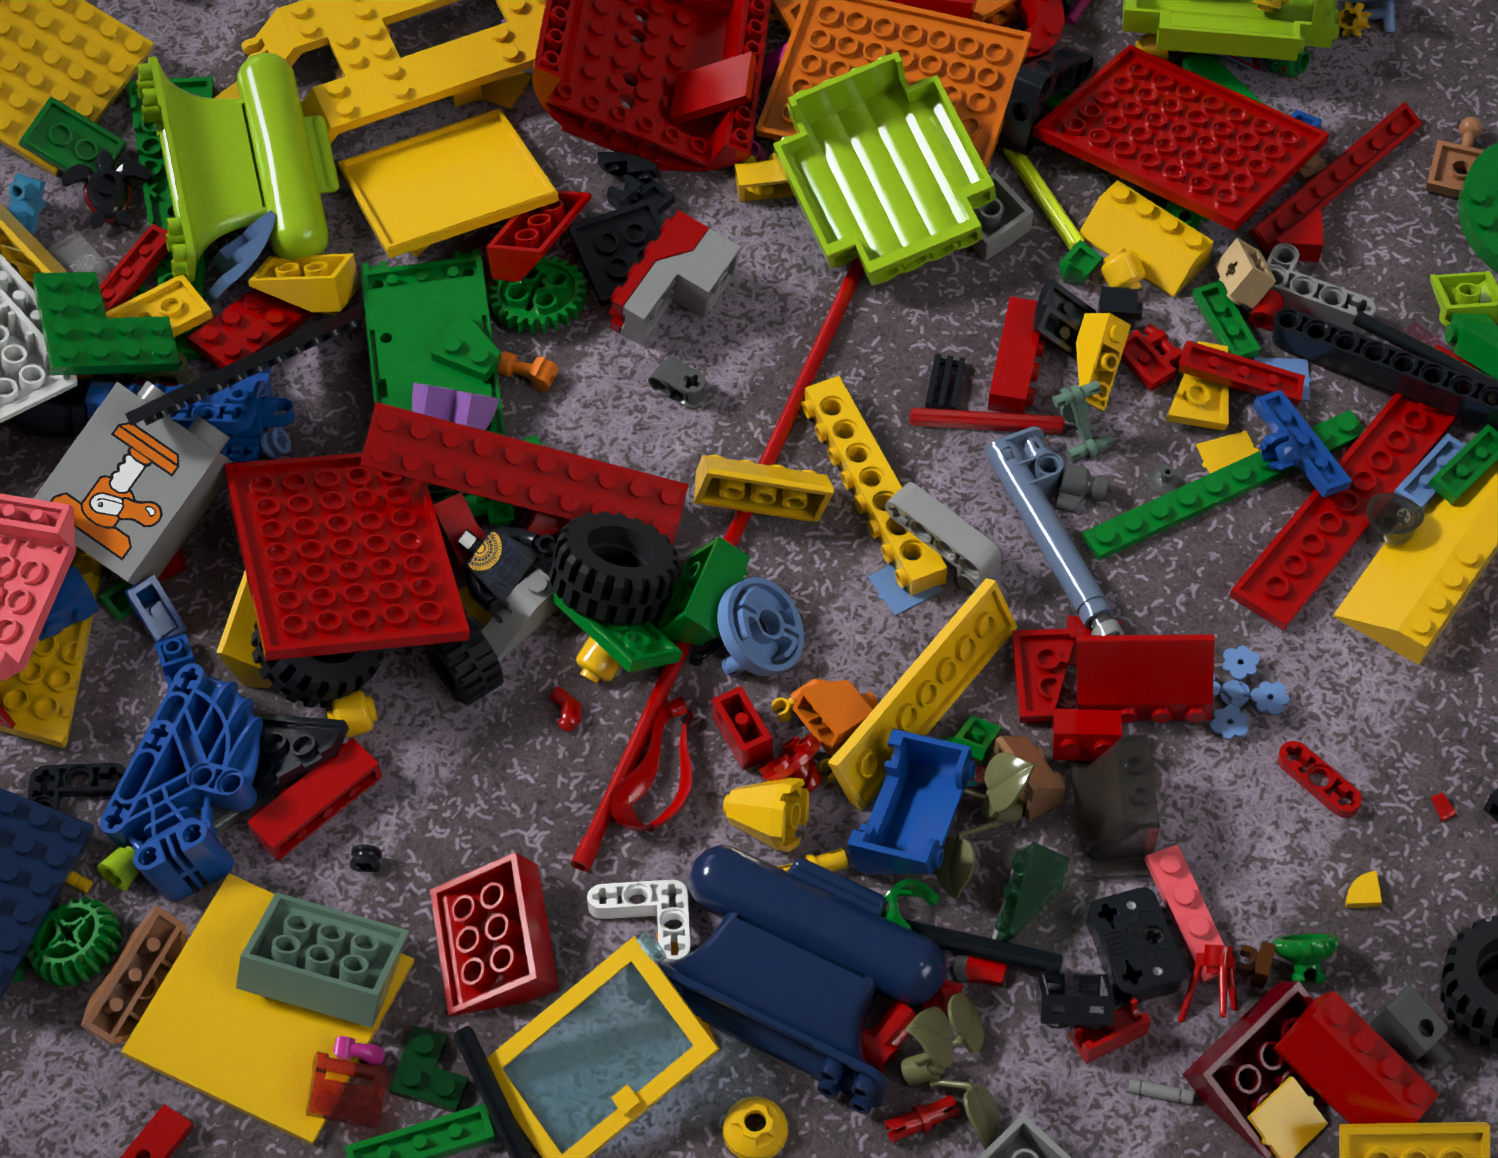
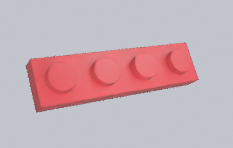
M1177 844L1146 855L1144 860L1193 968H1195L1196 953H1204L1205 944L1225 945ZM1204 966L1199 980L1201 984L1219 978V975L1207 974V966Z

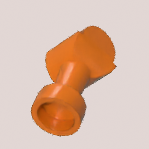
M507 351L502 353V360L497 367V372L500 375L511 377L516 373L530 379L531 386L541 392H547L559 372L558 366L554 362L547 360L546 357H537L533 364L518 361L516 354Z

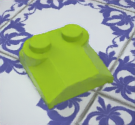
M1491 271L1443 275L1430 274V282L1440 307L1439 320L1443 325L1447 327L1450 324L1453 313L1488 314L1495 324L1498 323V285Z

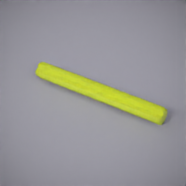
M1003 148L1004 154L1067 248L1071 250L1079 240L1084 242V239L1027 156Z

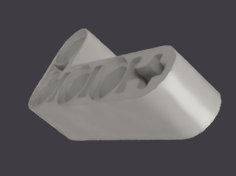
M1281 243L1272 249L1266 263L1276 282L1270 289L1277 291L1283 296L1284 304L1282 308L1295 309L1358 334L1367 332L1352 323L1359 310L1374 317L1376 306L1372 299L1296 272L1299 252L1295 246Z
M906 483L885 503V509L894 521L957 568L956 578L961 588L966 587L974 593L986 578L995 580L1000 575L1002 554L997 545L915 483Z

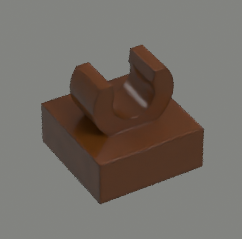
M1262 941L1259 952L1251 946H1242L1239 955L1250 959L1251 963L1244 964L1238 962L1235 972L1242 976L1253 974L1250 985L1264 989L1276 948L1275 944Z

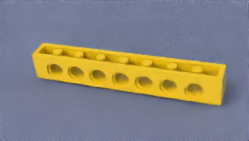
M840 376L806 387L805 401L802 402L804 414L807 419L813 418L816 424L815 432L818 440L821 443L826 442L828 445L829 459L833 466L839 465L842 471L841 480L846 490L852 489L855 494L854 503L858 512L866 514L869 520L867 525L871 536L874 539L879 538L882 543L881 552L884 560L887 563L892 562L896 570L894 573L899 587H906L909 594L913 596L938 585L945 584L947 566L940 554L894 521L887 511L881 510L885 509V503L902 486ZM873 482L878 485L871 487L865 485V483ZM911 557H912V558H916L917 560H909V559H907V558H911Z

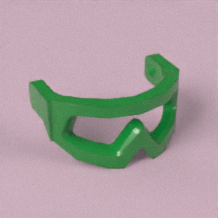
M904 879L896 883L884 895L887 902L889 901L890 908L887 913L885 907L881 916L911 930V926L899 913L897 897H922L931 906L936 905L940 901V897L927 884L917 879ZM905 887H913L912 890L903 889V888H905Z

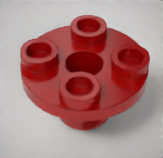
M812 734L805 736L801 740L798 736L791 738L781 747L784 752L776 758H769L759 766L758 770L762 774L761 777L765 782L788 777L803 779L805 785L801 786V788L808 789L809 793L820 785L823 779V775L815 766L813 758L821 746L820 741Z

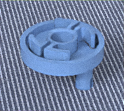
M760 577L744 579L726 590L719 602L717 613L719 632L727 651L731 655L722 662L725 674L727 676L730 675V677H736L742 672L749 671L759 676H772L792 667L799 659L803 650L804 629L798 609L789 595L774 582ZM759 618L765 623L767 633L762 629ZM778 649H780V651L778 652V654H777L774 658H772V660H773V662H774V663H772V661H771L770 658L773 657V656L777 653Z

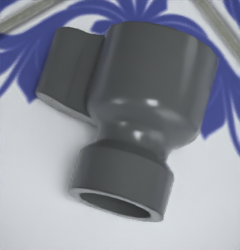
M1068 463L1056 509L1074 513L1085 495H1091L1093 499L1104 502L1110 477L1102 475L1094 477L1087 468Z

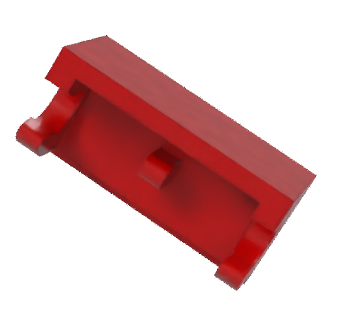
M1136 998L1127 1001L1125 1006L1114 1011L1113 1026L1104 1025L1102 1029H1087L1077 1025L1071 1029L1068 1036L1085 1064L1147 1035L1151 1019L1146 1012L1141 1015L1139 1014L1137 1009L1138 1000Z

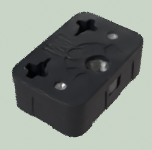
M1140 887L1096 899L1090 904L1086 926L1097 949L1103 970L1108 974L1114 998L1117 1002L1123 1001L1126 1005L1127 1001L1136 998L1138 1003L1155 997L1173 994L1180 989L1185 974V966L1157 897L1151 889ZM1146 939H1151L1152 942H1158V943H1157V944H1151V942H1146L1145 940H1146Z

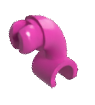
M338 1036L336 1038L333 1052L339 1059L351 1060L352 1056H355L371 1066L380 1065L384 1061L385 1052L381 1046L355 1043V1039L346 1036Z

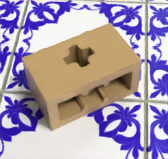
M1239 238L1234 240L1215 264L1220 275L1219 281L1221 280L1228 291L1227 297L1237 305L1243 303L1254 309L1276 282L1261 251Z

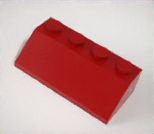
M556 190L559 201L513 216L486 247L492 279L505 280L510 283L520 282L591 200V193Z
M1335 991L1315 998L1273 1048L1348 1124L1416 1123L1439 1096Z

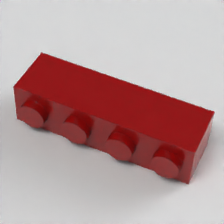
M1012 296L1009 298L989 392L988 410L1025 414L1026 406H1033L1036 388H1031L1030 385L1031 381H1038L1040 364L1035 363L1036 357H1043L1045 339H1040V335L1033 331L1034 315L1038 302L1036 300Z
M352 737L345 744L341 745L336 756L305 773L295 784L285 787L278 797L266 807L263 806L257 809L251 816V819L247 821L252 836L278 862L380 780L382 774L379 763Z

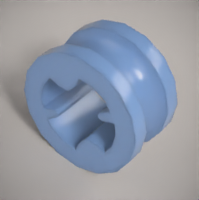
M277 427L272 429L271 432L268 431L262 434L261 445L266 455L270 458L276 459L290 452V438L282 428Z

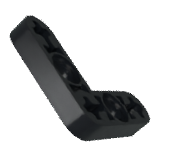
M120 763L40 766L30 776L27 799L60 811L61 798L112 796L126 768ZM97 773L99 774V777H100V779H98V784H99L98 786H96V783H97V782H96V777H95V774H97ZM117 773L120 779H116L115 784L110 785L108 780L112 778V774ZM78 775H87L89 781L85 786L76 788L71 785L72 780ZM46 776H50L52 779L47 784L49 796L43 795L44 790L40 783L45 780Z

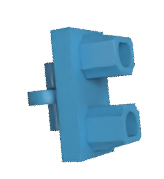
M15 173L14 182L10 183L8 192L11 197L8 210L30 233H34L37 229L40 209L46 207V200L42 199L46 182L31 178L23 173Z

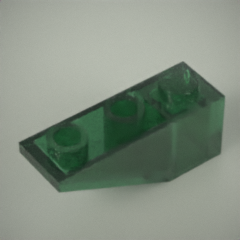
M1032 842L1023 850L1016 852L1011 863V869L1014 870L1012 879L1007 884L1003 893V899L1006 900L1004 910L998 916L995 924V930L998 931L996 940L1008 942L1016 937L1063 888L1070 860L1069 857L1036 842Z

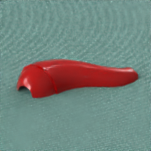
M682 696L671 700L658 711L653 723L650 745L644 759L634 771L623 777V781L616 785L610 794L609 808L614 820L627 830L636 832L647 830L653 832L669 822L683 808L691 793L692 767L687 746V725L694 717V714L691 710L687 709ZM688 713L690 717L682 725L679 742L681 776L678 792L672 804L657 819L644 826L636 816L632 805L644 797L653 784L659 768L661 738L665 724L672 715L676 718Z

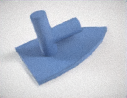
M1351 0L1347 2L1353 6L1358 2L1363 3L1364 6L1383 5L1382 8L1363 9L1362 11L1372 13L1368 20L1383 19L1384 33H1395L1394 4L1412 3V0Z

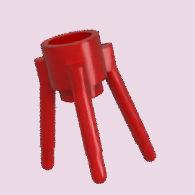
M1205 944L1204 953H1196V965L1181 1006L1178 1022L1183 1023L1185 1021L1204 966H1207V974L1219 975L1220 1017L1225 1018L1227 1016V982L1231 1009L1233 1011L1238 1010L1233 947Z

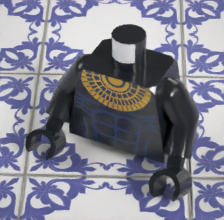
M500 526L496 530L490 529L481 539L470 530L465 529L455 544L469 554L461 567L465 571L463 579L471 598L487 611H491L496 622L502 623L503 620L497 613L501 609H506L512 614V609L506 599L539 553L536 549L544 556L551 558L553 554L545 550V546L551 542L557 544V540L551 535L545 534L541 536L535 532L518 527Z

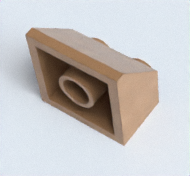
M1000 736L996 738L993 756L1001 752L1011 753L1036 765L1030 780L1019 796L1023 806V814L1028 821L1063 803L1066 788L1065 782L1057 771L1053 772L1048 766L1046 756L1039 746H1034L1028 737Z

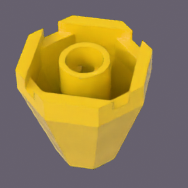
M792 777L736 787L731 790L730 794L725 796L723 813L731 825L775 850L790 852L799 846L802 838L795 837L799 823L806 826L808 821L809 792L808 789L801 788V786L805 785L803 779Z

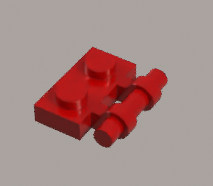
M1150 323L1143 330L1147 335L1146 337L1138 330L1128 334L1120 360L1152 391L1175 377L1176 369L1174 366L1180 367L1182 349L1180 347L1176 348L1168 340L1169 336L1164 330H1158L1154 324ZM1159 347L1164 355L1162 356L1156 348Z

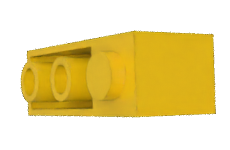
M1085 313L1076 340L1079 387L1095 380L1098 381L1101 393L1089 396L1085 400L1090 406L1101 411H1105L1131 327L1129 323L1111 313Z

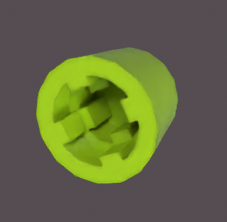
M130 846L126 848L119 847L97 865V870L101 877L122 891L128 890L140 872L134 865L133 857L135 851Z

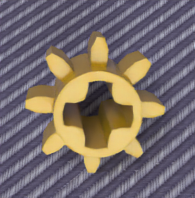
M1345 2V9L1341 12L1338 11L1337 23H1339V28H1344L1343 36L1348 37L1353 31L1356 37H1361V31L1371 27L1368 24V17L1372 13L1362 11L1364 8L1363 3L1358 2L1353 7L1351 3Z

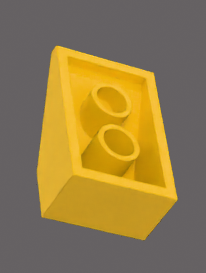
M354 253L310 255L295 261L279 256H269L248 280L249 286L310 312H324L326 315H335L342 312L360 288Z

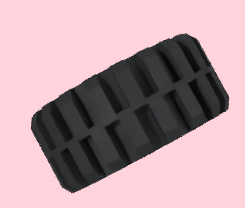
M599 512L597 515L587 513L581 516V518L579 516L574 518L560 531L549 569V579L558 598H562L563 603L568 608L576 609L577 614L583 617H592L594 621L602 624L604 621L611 623L613 626H621L622 624L637 626L641 621L644 624L652 621L665 611L678 575L680 561L674 545L670 543L669 538L665 534H659L658 529L654 526L644 524L643 520L627 518L625 514L620 513L616 515H611L609 512Z
M257 621L254 624L255 631L251 637V645L256 647L252 652L254 662L261 664L262 667L259 673L264 680L268 678L273 683L270 688L277 694L279 691H282L287 695L285 699L294 704L297 700L303 701V706L314 708L318 703H320L322 708L332 707L334 700L361 690L381 666L380 661L384 658L386 650L377 649L343 653V662L325 663L311 656L265 661Z
M1497 915L1492 916L1491 921L1488 922L1485 918L1473 922L1472 929L1465 927L1457 934V939L1451 942L1443 966L1440 1000L1444 1003L1443 1010L1449 1020L1454 1019L1453 1027L1461 1035L1467 1033L1470 1042L1478 1047L1481 1044L1489 1047L1488 1051L1498 1054V995L1490 991L1480 979L1485 973L1498 970Z

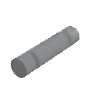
M1129 1078L1128 1093H1140L1143 1096L1173 1102L1180 1101V1103L1188 1105L1193 1103L1194 1091L1181 1090L1177 1087L1147 1081L1141 1082V1080Z

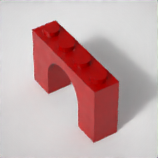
M462 492L433 506L444 543L461 577H464L465 571L461 566L469 554L455 543L465 529L470 530L480 539L485 532L476 523ZM530 510L529 520L524 529L541 536L555 533L558 538L562 528L571 520Z

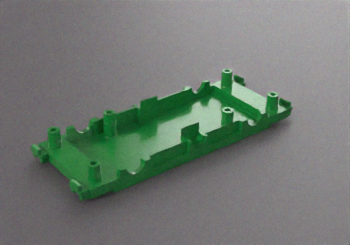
M472 249V253L460 254V251H455V259L388 267L386 261H380L381 265L375 266L363 263L361 279L374 405L376 402L412 411L414 382L499 398L495 414L485 431L506 436L497 368L489 380L485 382L433 361L431 352L460 310L465 311L493 343L481 255L479 256L478 249ZM427 483L433 505L460 493L459 491ZM462 492L473 517L488 515L489 524H494V526L509 525L511 521H515V506Z

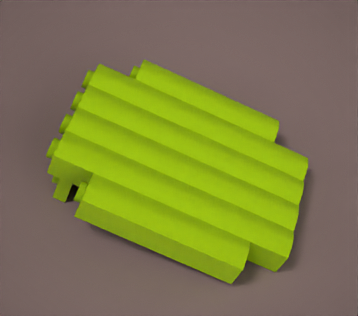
M1123 0L1122 31L1157 34V50L1297 61L1298 53L1303 54L1305 46L1331 48L1332 41L1338 40L1337 0H1290L1289 4L1283 3L1282 9L1275 8L1274 13L1258 10V4L1253 3L1252 0Z
M895 52L890 55L881 56L876 61L862 67H855L848 73L836 78H829L823 81L822 84L810 89L800 90L793 96L788 97V112L797 134L785 136L780 141L774 143L773 146L776 158L830 269L846 265L858 257L873 286L887 282L899 274L913 271L927 262L942 259L955 250L970 247L983 239L982 226L973 209L983 207L996 199L995 185L937 75L921 79L916 84L909 86L904 74L903 61L899 53Z

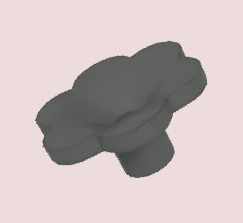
M1161 464L1157 469H1152L1147 474V478L1150 480L1148 484L1149 489L1155 493L1160 492L1161 495H1165L1185 485L1183 481L1184 473L1180 469H1173L1168 464Z

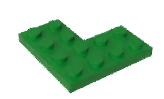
M96 272L33 273L32 282L52 376L172 372L179 370L180 361L169 316L106 318Z

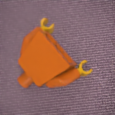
M814 678L790 694L791 698L788 700L782 697L776 698L772 702L771 707L773 712L780 708H785L784 711L777 715L778 722L789 721L792 718L793 709L812 735L817 737L827 754L830 755L836 754L878 704L872 692L860 694L848 680L828 681ZM831 758L823 759L819 763L818 770L820 772L826 767H830L828 762ZM833 772L828 776L827 782L836 780Z

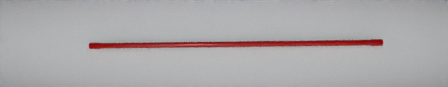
M858 257L852 261L758 464L775 465L802 407V402L805 401V388L812 385L864 273ZM736 510L723 539L737 548L752 513ZM675 641L674 645L683 652L680 662L664 665L593 820L570 864L573 868L585 872L590 871L601 847L602 838L613 817L609 808L610 794L614 787L623 781V777L634 771L652 732L657 713L663 708L691 648V643Z

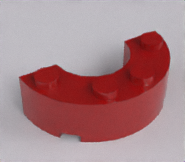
M1022 0L1017 6L1016 10L1022 17L1025 27L1024 31L1032 34V40L1023 65L1047 55L1060 38L1064 27V8L1061 0Z

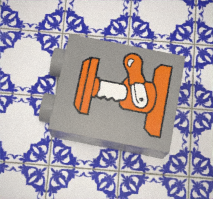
M146 381L137 395L117 382L33 498L71 505L74 510L75 545L133 585L138 584L152 574L158 579L225 485L224 464L234 463L220 453L230 438L199 416L196 417L188 430L169 418L171 414L167 416L165 410L161 411L164 418L146 426L142 420L131 426L125 415L126 413L166 394L148 381Z

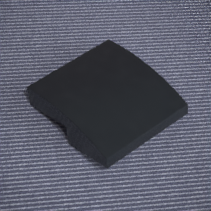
M1046 280L1037 302L1033 331L1077 361L1076 340L1084 314L1096 313L1097 311L1055 280Z

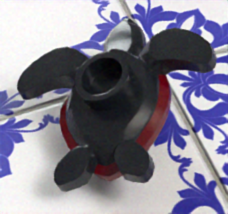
M104 149L96 157L95 164L98 171L95 172L84 164H76L66 170L61 179L64 187L78 182L85 183L83 196L87 206L93 213L90 218L92 229L100 228L104 223L112 225L116 222L121 226L129 227L132 220L126 211L131 203L132 187L128 180L138 179L146 182L151 180L149 169L135 161H126L117 170H113L114 160L112 155Z

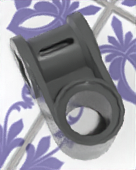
M668 356L648 378L649 385L653 390L659 389L666 394L665 397H670L689 409L701 408L708 401V394L704 389L706 386L704 375L673 356Z

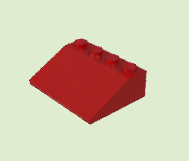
M1214 634L1077 636V709L1121 710L1122 723L1153 720L1157 723H1166L1170 720H1187L1191 723H1199L1204 720H1212Z
M514 852L430 889L448 1016L531 1002L559 990L538 864Z

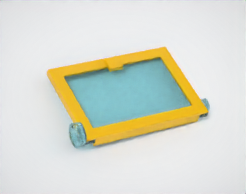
M645 929L637 936H633L487 1057L517 1123L542 1158H591L721 1050L658 965L667 956L659 943Z

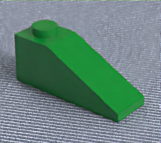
M1453 313L1451 322L1445 330L1446 342L1456 355L1498 380V327L1488 314Z

